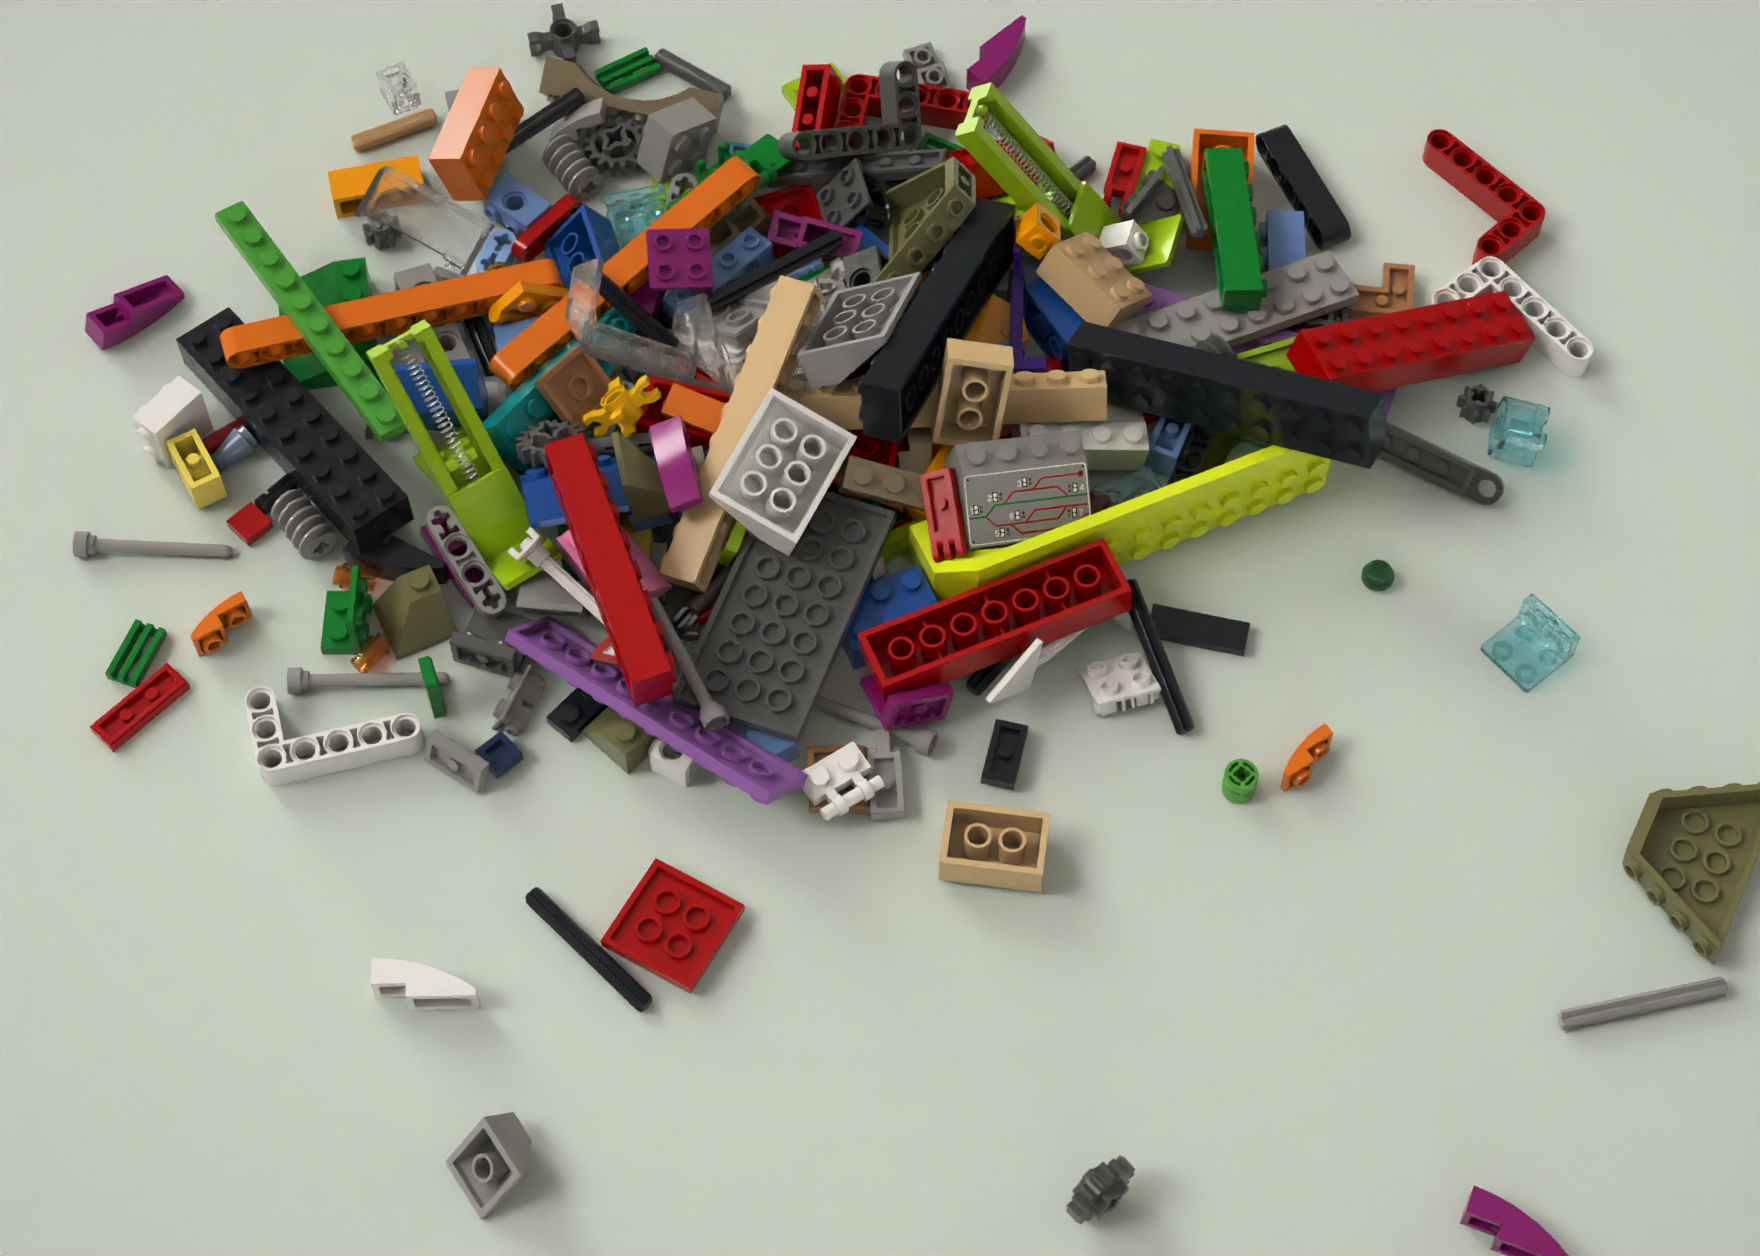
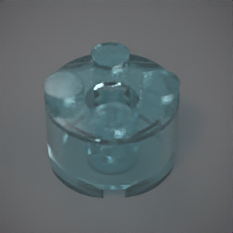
M1503 396L1495 412V415H1499L1496 424L1491 425L1487 453L1490 455V458L1533 467L1537 451L1543 452L1546 445L1547 434L1542 433L1543 426L1548 422L1550 407Z

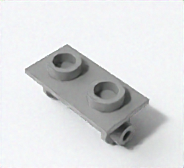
M529 664L522 673L516 671L510 679L507 689L511 690L507 700L501 698L492 714L497 719L491 729L495 730L499 724L505 726V732L512 736H516L518 732L523 731L532 710L521 705L522 702L534 707L545 688L543 676L539 674L531 676L528 674L532 665Z

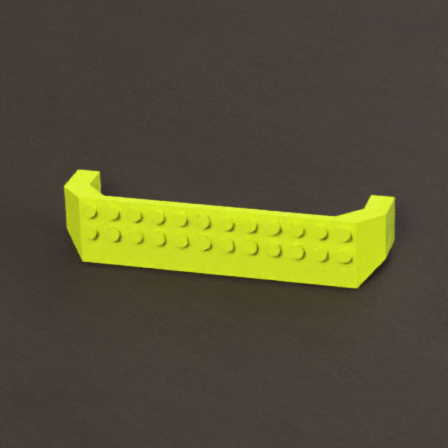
M1272 445L1009 547L968 551V555L964 557H959L956 552V558L947 560L944 554V560L938 563L934 561L932 556L927 520L909 526V561L912 567L921 566L938 602L1102 538L1105 539L1116 562L1120 566L1133 559L1136 561L1144 559L1151 552L1159 549H1170L1187 538H1198L1208 530L1218 526H1229L1244 516L1257 515L1272 505L1288 503L1294 497L1303 493H1314L1325 485L1333 460Z

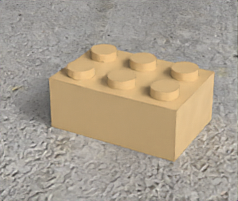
M1088 232L1054 244L1035 271L1086 322L1109 328H1116L1122 322L1136 318L1153 295L1145 288V284L1139 278L1134 277L1123 266L1120 259L1111 255L1101 245L1100 240Z
M947 338L931 421L932 443L954 446L955 444L999 439L1014 369L1013 347Z
M948 800L938 880L1041 893L1051 813Z

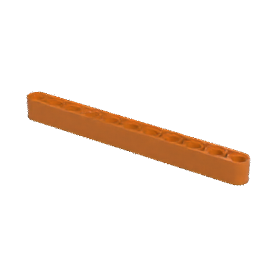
M738 156L730 158L599 267V269L630 296L649 280L646 231L648 229H710L757 188L761 176ZM585 281L581 282L497 352L489 363L490 371L511 390H516L561 348L613 306Z
M547 258L324 306L323 308L350 344L405 333L410 330L409 327L423 319L432 327L486 315L490 307L519 281L564 287L556 262L553 259ZM286 315L233 326L225 329L220 334L226 362L233 369H242L314 353Z

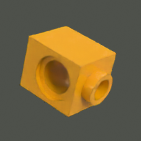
M1038 202L1015 221L1016 243L1038 260L1046 255L1054 244L1061 241L1060 219Z

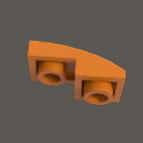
M242 591L232 595L210 611L190 635L199 657L206 653L217 651L223 644L229 642L226 630L231 627H238L247 619L253 617Z
M1325 723L1306 737L1292 754L1285 768L1280 786L1284 792L1293 786L1298 788L1308 782L1312 777L1311 773L1314 762L1329 752L1333 732Z

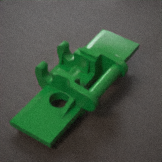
M768 133L744 151L737 150L733 154L729 151V143L725 141L718 146V162L708 170L705 159L702 158L695 163L694 170L698 184L669 204L666 210L668 211L734 156L741 158L761 176L759 185L750 195L761 187H766L767 183L772 184L778 179V173L795 160L783 158L778 151L779 140ZM744 200L741 203H739L735 207V209L741 207L744 204Z

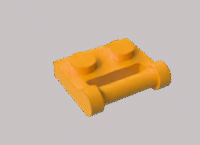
M519 281L490 307L488 312L489 320L492 323L502 324L505 321L518 322L535 318L547 312L565 297L569 290L564 287Z

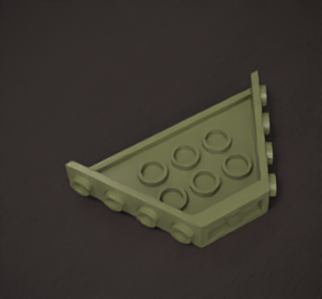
M955 157L884 192L887 200L893 207V219L889 226L888 263L874 279V282L917 272L922 273L975 208L976 177Z
M1760 782L1752 785L1730 783L1723 787L1715 788L1695 786L1689 790L1678 791L1660 789L1650 793L1622 861L1623 868L1629 878L1640 883L1646 890L1649 900L1654 905L1660 906L1668 914L1674 928L1684 932L1692 941L1696 952L1701 957L1707 958L1713 965L1760 851Z

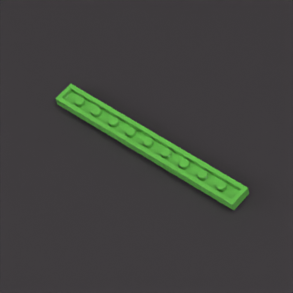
M243 200L215 213L218 225L379 441L383 443L408 430L389 394Z

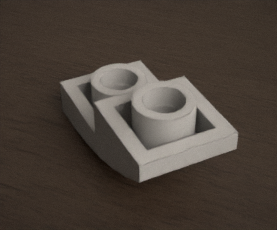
M931 42L903 50L902 56L904 60L913 63L917 69L918 83L953 89L943 62L939 63Z
M600 98L582 104L559 119L552 126L549 142L555 137L564 134L571 136L573 142L580 139L582 128L592 129L604 123L607 109L604 99Z

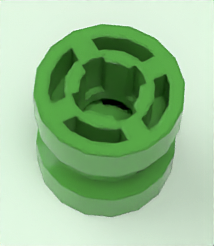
M1236 759L1230 762L1225 769L1221 790L1223 796L1235 804H1244L1250 801L1255 794L1259 773L1257 767L1245 759Z

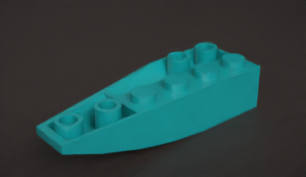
M612 307L561 348L482 422L501 459L523 474H526L527 470L536 467H532V463L524 465L522 459L517 458L515 438L520 437L519 432L528 431V426L530 425L538 427L539 422L550 420V422L557 420L558 423H562V420L533 383L575 346L581 343L586 346L609 377L637 330L616 308Z

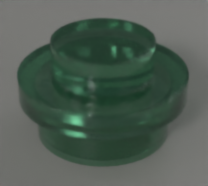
M1373 560L1364 566L1361 579L1368 589L1385 591L1393 584L1394 571L1386 561Z

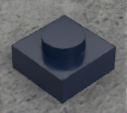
M502 731L475 750L476 755L490 763L489 771L497 779L524 759L523 753Z

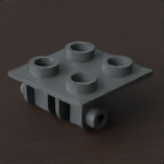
M855 158L816 195L823 221L854 229L856 224L853 220L871 204L858 158Z

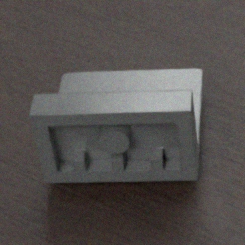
M1161 165L1156 172L1153 169L1148 172L1141 182L1142 187L1138 191L1139 194L1132 193L1123 204V210L1120 213L1122 222L1134 220L1137 224L1177 215L1181 207L1174 189L1163 182L1167 168Z
M475 608L465 632L454 631L449 643L453 660L512 678L516 671L519 672L525 655L518 653L516 648L505 642L509 629L534 621V619L506 611L498 618L487 619Z

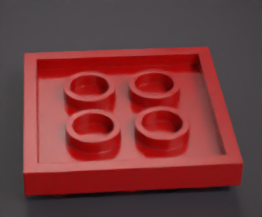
M655 858L602 937L601 946L691 994L742 916L745 907L744 904Z

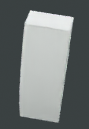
M372 958L370 985L375 998L405 997L409 1010L480 1009L477 989L458 977L416 962Z

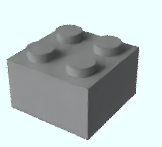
M693 97L648 114L636 162L659 183L671 179L677 174L693 170L697 161L702 158L705 161L707 159L706 154L710 140L713 137L717 118Z

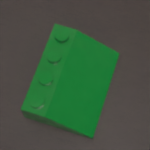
M365 257L333 261L301 276V279L322 307L372 296L371 281ZM279 307V316L285 315V313ZM377 339L351 344L362 360L366 362L373 374L377 373L366 354L368 350L377 346ZM314 353L283 359L284 366L307 390L338 386Z

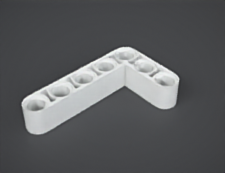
M1493 256L1482 258L1434 292L1431 305L1505 291L1536 337L1532 343L1534 347L1567 376L1580 377L1587 371L1594 350L1592 343L1499 258Z
M257 686L252 688L245 697V706L256 762L263 780L268 785H285L418 753L424 745V735L420 721L411 713L396 714L286 740L281 712L273 691L265 686ZM262 705H269L262 710H257ZM408 731L414 732L410 736H401L403 733ZM269 733H273V734H274V735H273L272 737H270V738H266V739H263V738H262V737H264L265 735H267V734H269ZM380 739L376 744H368L371 740ZM347 747L342 752H335L337 748ZM306 755H314L312 758L308 760H302V758ZM274 762H280L278 766L274 768H268L270 764Z

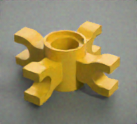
M646 374L639 378L636 385L628 391L622 385V380L617 377L608 383L609 391L600 401L603 408L589 411L583 415V423L586 426L592 422L601 423L600 426L594 428L595 437L604 436L608 428L617 423L621 428L622 435L627 437L636 431L634 423L643 414L641 406L659 400L661 392L657 387L651 392L643 391L645 387L650 385V379Z

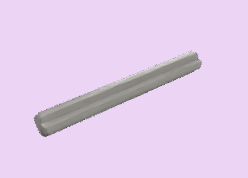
M1722 977L1706 979L1559 1011L1558 1022L1561 1029L1567 1031L1723 998L1728 993V987L1725 979Z

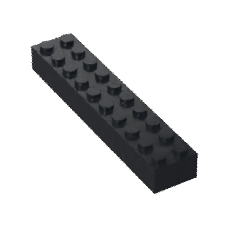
M979 198L975 208L967 216L963 225L959 226L956 230L952 242L945 246L943 256L939 262L934 263L928 279L922 281L919 293L915 299L912 298L910 300L903 318L900 317L892 335L883 345V349L878 356L875 355L873 357L870 369L866 375L860 377L857 391L861 395L862 402L859 410V420L863 421V435L896 443L902 442L939 382L947 338L965 340L1014 260L1013 244L1016 227L1014 204Z
M229 307L176 339L183 361L235 419L251 433L259 445L343 536L352 543L360 554L414 520L406 493L280 360L242 369H233L228 366L221 345L220 334L227 328L245 324Z
M1084 321L1066 344L1069 372L1082 371L1084 369L1105 370L1107 403L1367 469L1372 467L1385 446V394Z

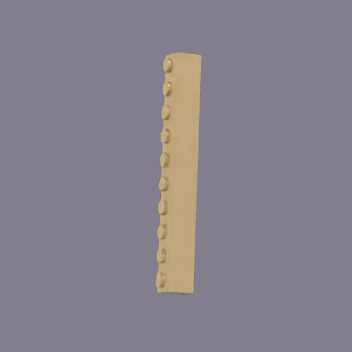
M780 275L777 284L770 291L769 304L765 314L761 315L758 320L754 341L746 350L745 363L741 373L736 375L733 383L734 390L730 400L722 409V420L717 432L711 436L709 452L705 461L698 468L703 502L685 509L681 521L674 527L670 548L661 559V570L659 573L672 584L706 593L735 521V518L711 499L708 494L770 388L784 395L786 394L799 362L797 354L809 336L824 300L823 294L815 284Z
M1084 369L1073 372L1052 370L1045 373L1020 371L1012 374L1002 424L1107 421L1105 370ZM860 377L853 380H843L839 385L832 388H825L823 386L811 389L808 381L800 379L791 380L785 396L844 430L863 429V421L859 420V410L862 404L861 395L857 391ZM939 382L910 428L931 427Z

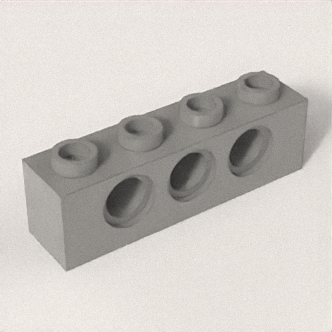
M430 263L394 273L395 291L442 281L439 273L434 274ZM450 322L440 326H432L442 348L451 350L445 351L449 360L475 358L472 349H466L463 342L465 341V333L461 323ZM419 347V349H420V351H421V354H422V356H423V359H424V361H425V363H426L427 360H426V358H425V356H424V354H423L421 348Z

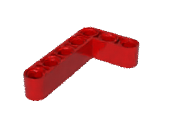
M855 74L847 79L834 128L867 125L869 116L882 118L879 77ZM918 83L921 125L957 130L958 125L964 123L971 103L968 101L970 92ZM900 100V102H899V109H900V111H901V109H902L901 100ZM849 136V140H848L850 147H851V145H852V137H851V136Z
M1435 129L1428 134L1422 156L1425 165L1498 222L1478 239L1472 265L1488 256L1497 257L1506 264L1540 234L1546 213L1544 206L1450 132L1443 129Z

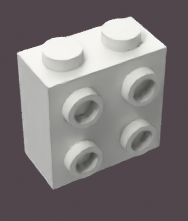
M179 375L172 382L165 384L160 392L147 404L142 405L132 417L137 429L135 434L144 447L142 449L143 454L152 463L158 461L167 469L173 465L165 441L192 429H196L198 435L202 438L213 428L201 391Z

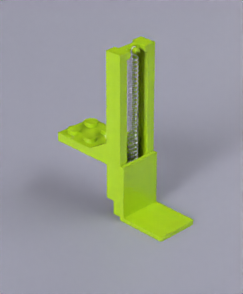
M992 82L971 89L968 101L971 104L964 123L958 125L955 138L1009 195L994 201L1014 204L1015 218L1022 216L1038 202L1060 219L1061 241L1084 232H1088L1099 239L1103 226L1122 222L1086 181H1079ZM996 136V140H1000L999 144L995 141L993 137ZM1027 170L1026 173L1030 174V178L1025 174L1024 171ZM1178 214L1138 224L1150 238L1143 263L1126 266L1125 268L1133 275L1170 266L1185 218Z
M423 319L409 327L410 330L384 345L379 344L368 350L366 354L419 450V453L412 457L417 467L443 494L449 507L461 522L496 580L505 590H510L544 570L542 567L537 568L529 560L526 563L519 562L507 552L511 547L522 551L519 547L520 544L527 537L531 540L533 539L526 533L530 524L525 501L499 456L431 325ZM412 339L421 348L462 427H452L453 424L449 422L450 418L446 417L447 412H444V407L441 406L442 403L438 401V396H435L436 392L432 391L433 386L430 385V381L424 375L425 371L418 364L419 360L415 359L416 354H412L413 349H403L409 345V341ZM395 349L398 354L405 350H412L410 354L404 355L401 359L404 360L410 355L415 356L404 363V365H408L417 360V364L409 366L407 370H411L417 365L420 366V369L411 372L410 376L423 371V374L414 377L413 381L420 379L422 376H425L426 379L416 383L415 386H420L425 381L429 382L428 385L419 388L418 391H423L427 387L432 388L430 391L424 392L421 397L434 392V395L426 398L424 402L437 397V400L429 403L427 407H431L437 402L440 405L432 408L429 412L432 413L439 408H443L441 412L435 413L432 417H438L442 413L446 414L435 421V423H439L448 418V421L440 424L438 428H442L448 423L451 426L443 429L441 433H445L453 428L443 437L445 439L438 443H434L390 362V359L393 358L391 351ZM547 538L543 546L551 553L550 557L555 562L563 558L562 553Z

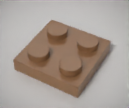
M581 343L575 346L533 384L562 422L569 420L570 425L578 423L579 427L583 428L586 426L583 423V415L589 411L603 408L600 401L609 391L608 383L611 382V379L586 346Z

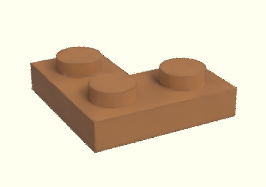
M1384 262L1381 287L1353 285L1360 294L1358 303L1349 306V308L1354 309L1353 317L1366 318L1413 309L1415 265Z

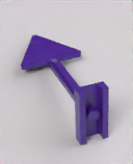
M1015 227L1013 244L1014 274L1011 281L1009 346L1013 347V374L1020 371L1045 373L1047 372L1046 357H1025V351L1022 349L1024 302L1023 248L1016 243Z

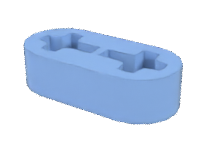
M505 229L493 232L476 260L477 273L485 272V268L494 270L511 265L515 258L511 253L512 245L516 239L513 232ZM498 245H501V246H502L500 252H499ZM495 261L496 268H490Z

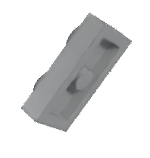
M437 730L427 737L424 761L477 794L486 787L489 762Z

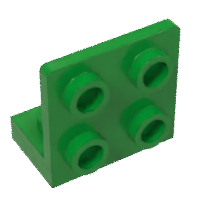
M352 566L349 591H327L320 647L322 654L362 655L363 642L369 641V623L365 622L366 614L372 613V595L367 594L368 580L367 577H362L359 566Z

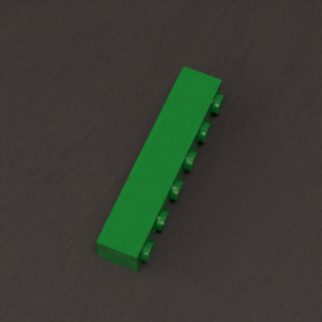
M1205 148L1202 177L1221 311H1259L1261 299L1267 296L1266 278H1261L1264 260L1263 255L1257 252V249L1260 247L1259 230L1254 231L1256 208L1250 205L1253 199L1252 184H1247L1249 161L1243 159L1242 148Z

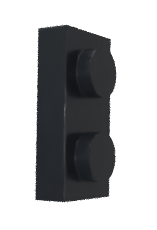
M576 688L546 716V719L551 727L568 741L573 742L581 734V730L608 706L595 701L590 694L582 689Z
M1000 719L995 720L981 776V783L1014 790L1028 735V725Z

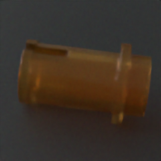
M344 563L342 566L337 565L335 568L333 584L339 585L340 589H344L345 586L350 587L352 568L348 567L347 563ZM360 569L362 577H367L368 580L376 579V571ZM368 581L369 591H374L376 582Z
M377 633L375 636L370 635L368 637L369 642L350 660L352 665L356 664L354 668L360 673H368L383 655L388 656L390 654L389 649L392 647V644L381 633Z

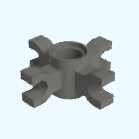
M562 3L551 5L553 23L550 25V32L527 33L531 56H538L546 51L553 50L556 56L563 58L564 61L576 63V53L579 50V45L601 44L597 20L589 21L582 26L576 27L572 20L565 17Z

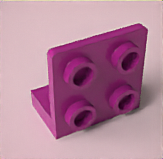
M709 228L648 229L646 231L650 290H697L698 301H704L706 295L712 294L714 286Z
M871 675L862 677L860 680V685L885 731L945 719L954 695V691L949 683L935 686L928 685L924 688L906 692L899 691L888 695L886 705H884Z

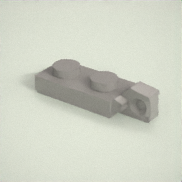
M878 729L875 730L876 748L868 749L867 761L872 766V773L868 775V780L879 775L885 787L876 791L875 797L870 799L871 820L905 818L901 753L898 751V747H890L889 731Z

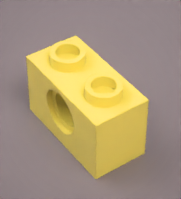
M196 429L165 441L172 462L198 510L228 497L221 475Z

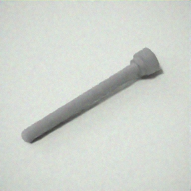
M76 531L73 537L74 557L89 558L90 554L95 555L96 552L222 558L232 555V548L229 545L97 539L96 535H91L90 532Z
M652 596L654 619H659L665 641L701 706L699 719L707 732H714L723 728L730 720L728 713L723 705L712 700L659 599Z
M302 667L288 668L287 670L288 694H303V691H309L310 687L424 686L421 672L310 674L309 671H303ZM436 672L439 684H448L450 680L449 675L445 672Z
M820 695L814 708L873 730L884 729L878 717ZM904 727L890 730L889 736L910 743V747L914 748L916 753L929 757L935 748L938 732L925 727L922 730L917 728L915 731Z

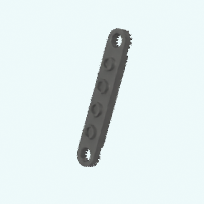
M1385 421V446L1379 454L1380 457L1482 505H1491L1502 497L1504 483L1497 474ZM1482 480H1490L1495 484L1494 496L1485 497L1480 493L1479 483Z

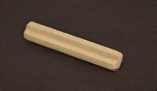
M427 108L353 134L350 137L354 150L360 152L434 126L438 123L437 116L433 108Z

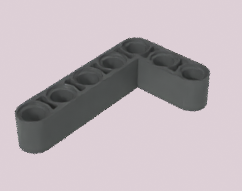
M890 61L881 66L879 85L882 124L787 132L778 141L780 155L788 160H809L912 150L916 148L922 140L918 73L915 65L910 61ZM897 70H899L900 73L899 80L897 79ZM900 100H901V103H902V109H901V111H900V109H899V102H900ZM902 131L904 132V140H903V141H902V139H901V133H902ZM876 133L878 134V142H877V144H876V142H875V135H876ZM849 136L852 137V145H851V147H850L849 142H848ZM823 137H824L825 142H826V146H825L824 149H823V147H822V139H823ZM796 140H797L798 143H799V150H798V152H797L796 149H795V142H796Z

